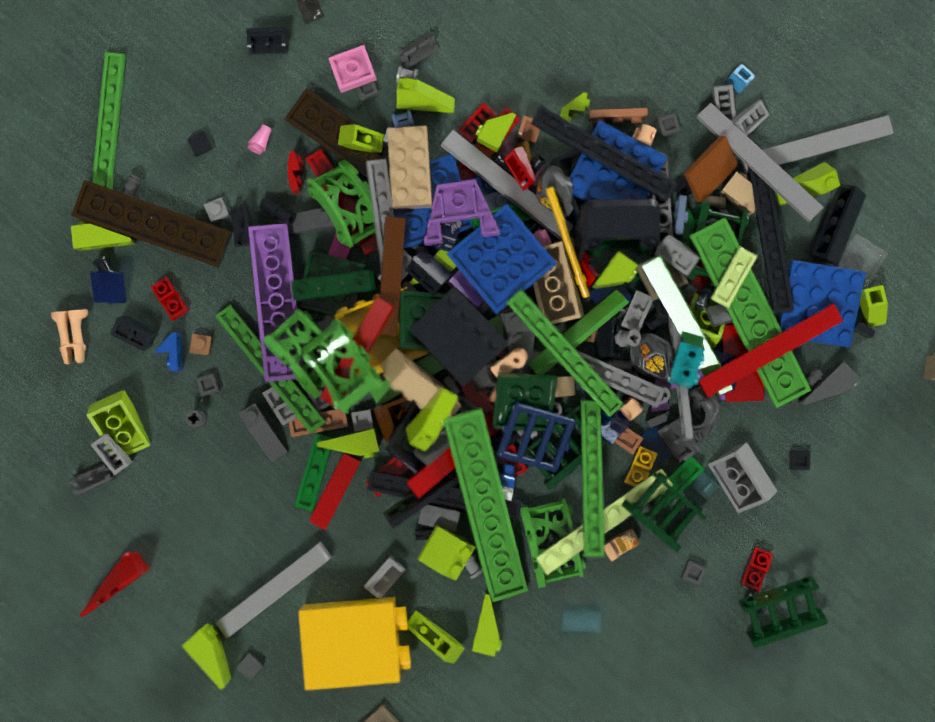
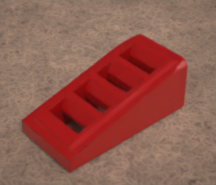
M484 102L458 130L471 144L478 138L476 135L477 130L471 125V122L473 121L479 127L482 124L476 119L477 116L485 123L487 120L498 117ZM483 110L490 116L489 119L481 113ZM467 127L475 134L473 137L465 130Z
M521 146L513 149L504 158V161L522 191H526L536 180L524 147Z

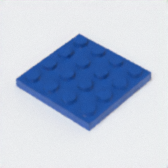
M600 120L592 133L595 137L658 173L667 159V156ZM581 154L569 177L573 187L572 194L586 202L590 200L646 199L649 194L648 191Z
M453 155L429 161L432 204L437 185L461 182ZM388 173L389 184H390V191H391V178H390V173ZM393 209L394 217L405 218L403 250L424 244L423 239L427 231L432 209ZM470 219L462 220L460 228L456 231L461 233L472 230ZM443 225L442 230L444 232L442 231V235L451 236L447 234L451 233V226Z
M507 204L493 215L500 235L483 237L481 226H479L447 253V256L496 314L508 305L506 302L520 289L523 292L526 291L557 265Z
M790 260L788 277L794 311L779 315L778 324L782 332L825 307L835 304L843 322L809 341L851 347L853 328L856 323L866 272Z

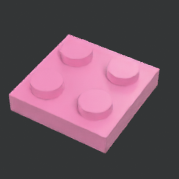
M364 45L328 58L341 93L377 80Z

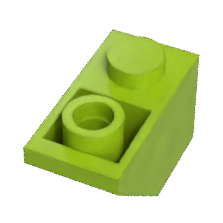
M883 285L861 290L860 306L865 325L871 328L886 324L888 302Z

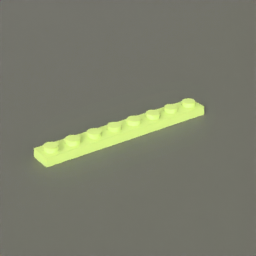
M659 469V470L656 472V473H658V472L660 471V472H662V473L666 476V474L664 473V471H663L662 469ZM651 475L603 509L604 534L631 515L621 506L625 499L631 504L634 501L637 502L656 478ZM668 479L667 482L672 486L673 484ZM661 484L646 504L667 490V488ZM583 524L535 558L547 575L584 549Z

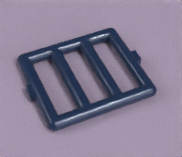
M515 403L507 425L504 424L502 432L504 434L497 451V456L557 472L564 452L569 449L570 443L568 441L574 428L575 420L525 404ZM519 412L528 413L530 417L517 453L506 451ZM537 418L548 419L535 458L524 456ZM555 423L566 424L553 463L542 461Z

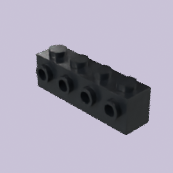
M840 184L811 253L820 262L839 265L866 198V194L857 186Z

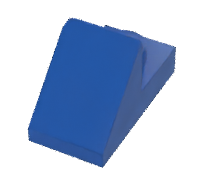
M171 333L154 353H169L166 360L167 367L170 368L171 372H181V334Z

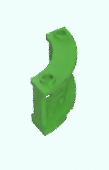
M344 159L338 162V167L313 180L311 178L307 179V191L312 198H315L330 217L337 231L339 242L351 248L353 244L375 233L369 185L366 181L362 182L357 176L359 172ZM348 184H349L353 189H348V188H347ZM340 191L348 195L359 196L360 199L355 207L356 214L338 207ZM364 205L366 211H360V206ZM356 223H358L359 232L350 236L347 226H351L353 232ZM363 224H372L363 229Z
M297 308L292 316L270 336L267 335L263 341L266 347L285 366L289 364L293 376L302 388L316 399L320 395L319 390L326 385L316 370L315 372L311 370L310 374H307V369L313 367L311 364L303 363L299 366L297 363L302 356L299 343H310L322 332L312 322V317L306 311L302 313ZM299 320L304 325V330L300 331L298 327H295L297 336H294L289 328ZM286 332L288 338L276 342ZM311 332H312L316 337H311V336H310ZM294 344L296 354L291 356L289 354V351L291 349H294L293 346H291ZM318 345L319 350L327 349L328 351V348H326L324 345ZM337 355L335 357V370L342 359Z
M336 318L331 322V326L309 344L302 347V357L307 364L313 366L325 382L331 394L334 407L338 410L341 409L346 414L353 404L372 389L377 391L381 388L382 383L376 368L370 366L368 361L371 359L362 346L358 347L356 345V342L352 340L354 335ZM332 334H334V336L332 337V339H331V341H330V344L327 343V342H325V340H326L328 337H330ZM320 344L328 348V351L317 350L322 353L321 358L312 351ZM343 346L347 348V352L345 354L339 351L343 350ZM336 355L341 358H354L355 361L350 369L351 379L335 375ZM358 367L360 369V374L356 373V369Z
M565 498L561 499L562 501L528 508L527 506L520 508L538 588L545 587L546 583L578 575L579 577H584L583 569H586L584 559L580 558L579 553L569 559L574 561L575 566L569 567L566 561L563 565L568 568L560 569L559 566L556 568V571H552L548 575L535 559L547 550L538 549L537 545L546 540L549 528L560 534L563 538L574 531L570 517L573 516L571 504L567 505ZM562 510V520H557V514L552 517V522L549 521V512ZM544 514V519L531 518L532 516ZM566 523L569 533L562 528ZM542 526H544L543 536L538 537L536 531L539 529L542 531Z

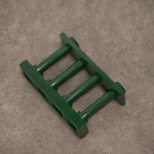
M700 202L692 234L705 228L706 220L710 218L720 220L726 217L728 222L737 224L735 237L741 246L744 227H747L749 223L748 211H740L739 216L712 211L709 208L710 203ZM691 241L689 248L692 249L694 252L697 253V251H696V249H695V247H694V245H693V243H692V241ZM696 263L693 270L687 276L685 275L686 279L694 280V277L698 275L709 277L705 268H700Z
M369 270L290 281L293 301L376 290L374 271Z
M571 405L564 411L565 416L573 418L576 425L581 429V417L576 413L581 408L579 405L575 407ZM556 422L552 432L556 430L562 436L565 428L562 426V423ZM543 434L532 444L528 443L524 456L527 455L530 458H535L536 453L532 449L540 443ZM601 434V445L603 446L608 442V439ZM570 436L568 442L575 452V457L571 461L563 457L559 466L561 469L557 473L538 468L545 476L546 482L544 485L549 491L582 464L581 447L572 436ZM549 440L547 450L555 457L557 448Z
M650 469L649 473L656 478L637 502L634 501L631 504L625 499L621 506L678 553L682 548L676 542L680 533L696 514L704 520L707 517L701 512L703 508L695 502L691 504L667 482L669 479L660 471L656 473ZM661 484L667 488L665 493L648 513L645 512L643 514L642 507ZM674 494L679 500L660 523H653L654 517ZM684 505L690 508L673 531H669L666 534L667 525Z
M812 576L803 577L792 583L738 600L744 613H749L753 630L746 633L754 649L828 624L824 613L819 607L816 608L812 591L820 588ZM804 594L808 611L797 614L794 597ZM786 600L790 617L779 621L775 604ZM768 607L772 623L761 627L757 610Z

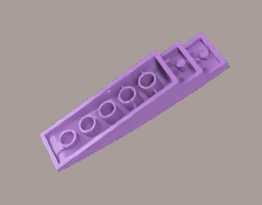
M287 223L248 227L265 382L296 379L289 368V364L285 366L266 347L263 341L267 335L270 336L292 316L297 309L296 300L293 301L290 281L294 280ZM298 321L289 328L294 336H297L295 327L299 328ZM286 332L276 342L288 338ZM294 344L291 345V346H293L294 349H291V350L289 351V354H290L291 356H293V355L296 354V349H295ZM301 356L300 361L297 363L299 366H300L301 364H303V363H302V356Z

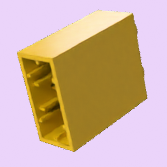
M396 597L304 604L299 610L305 690L400 682L402 670L411 669L409 645L400 646L398 632L408 630L406 606L396 607Z

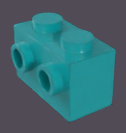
M680 342L667 382L688 389L693 384L697 385L700 376L697 373L698 367H702L705 355H703L704 349Z

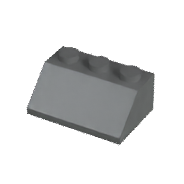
M747 442L729 450L708 464L738 513L767 502L777 492Z

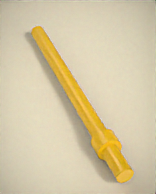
M553 187L546 188L547 196L575 274V283L579 286L582 297H589L590 294L586 285L587 279L585 273H582Z

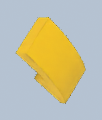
M640 446L624 483L635 487L647 479L649 470L652 469L658 453Z

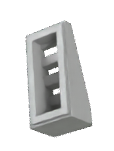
M733 84L713 86L712 97L714 106L719 111L721 107L729 106L730 110L720 112L724 115L730 114L731 118L728 119L731 121L736 117ZM727 91V94L718 95V92ZM728 99V102L719 103V100Z
M760 99L734 117L731 122L748 136L769 116V113Z
M107 433L91 444L113 475H116L132 463L129 456ZM106 441L108 444L101 449L99 445ZM111 447L113 450L106 454L104 451ZM116 453L117 457L112 460L110 456ZM118 460L122 461L119 465L115 464Z

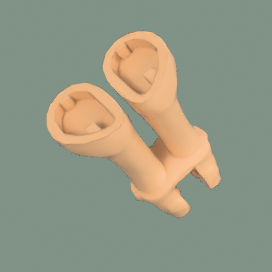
M88 309L51 312L52 319L57 323L61 343L59 349L64 364L72 363V350H74L76 362H84L86 345L83 342L81 321L88 316ZM68 318H69V320H70L73 343H70V339H69V333H68Z

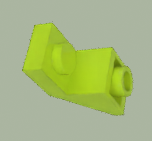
M582 93L562 107L560 116L571 122L572 116L568 114L583 116L584 112L589 109L590 99H587L588 93Z

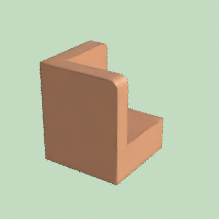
M524 115L517 138L535 144L540 129L531 125L534 118Z

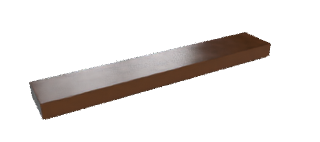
M385 217L380 298L395 308L380 335L397 336L405 218Z

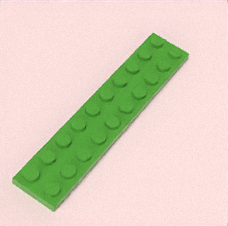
M726 217L689 236L715 288L738 247H740ZM750 269L729 308H726L747 352L782 332ZM792 350L756 370L775 408L811 391Z
M478 408L448 417L443 420L491 602L527 592L528 589L482 409Z

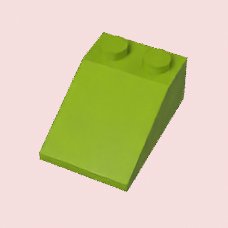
M125 390L89 405L86 415L100 437L107 433L127 455L150 446L137 411Z
M207 623L185 642L182 647L222 690L232 677L221 637L218 635L219 631L215 626Z

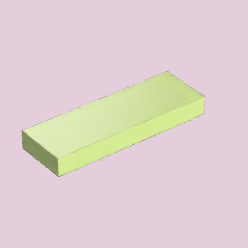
M738 247L710 299L729 308L757 256L742 247Z

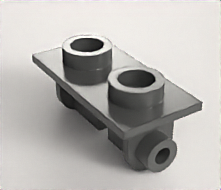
M427 34L397 52L405 68L408 69L439 49L435 44L433 36Z

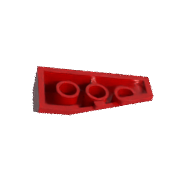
M129 551L120 557L121 561L115 565L81 612L80 616L82 618L150 570L137 551L134 553Z

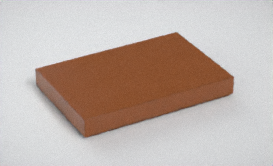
M721 135L684 172L697 202H703L738 166L726 136Z

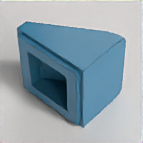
M740 64L726 82L733 84V89L741 93L755 75L743 64Z

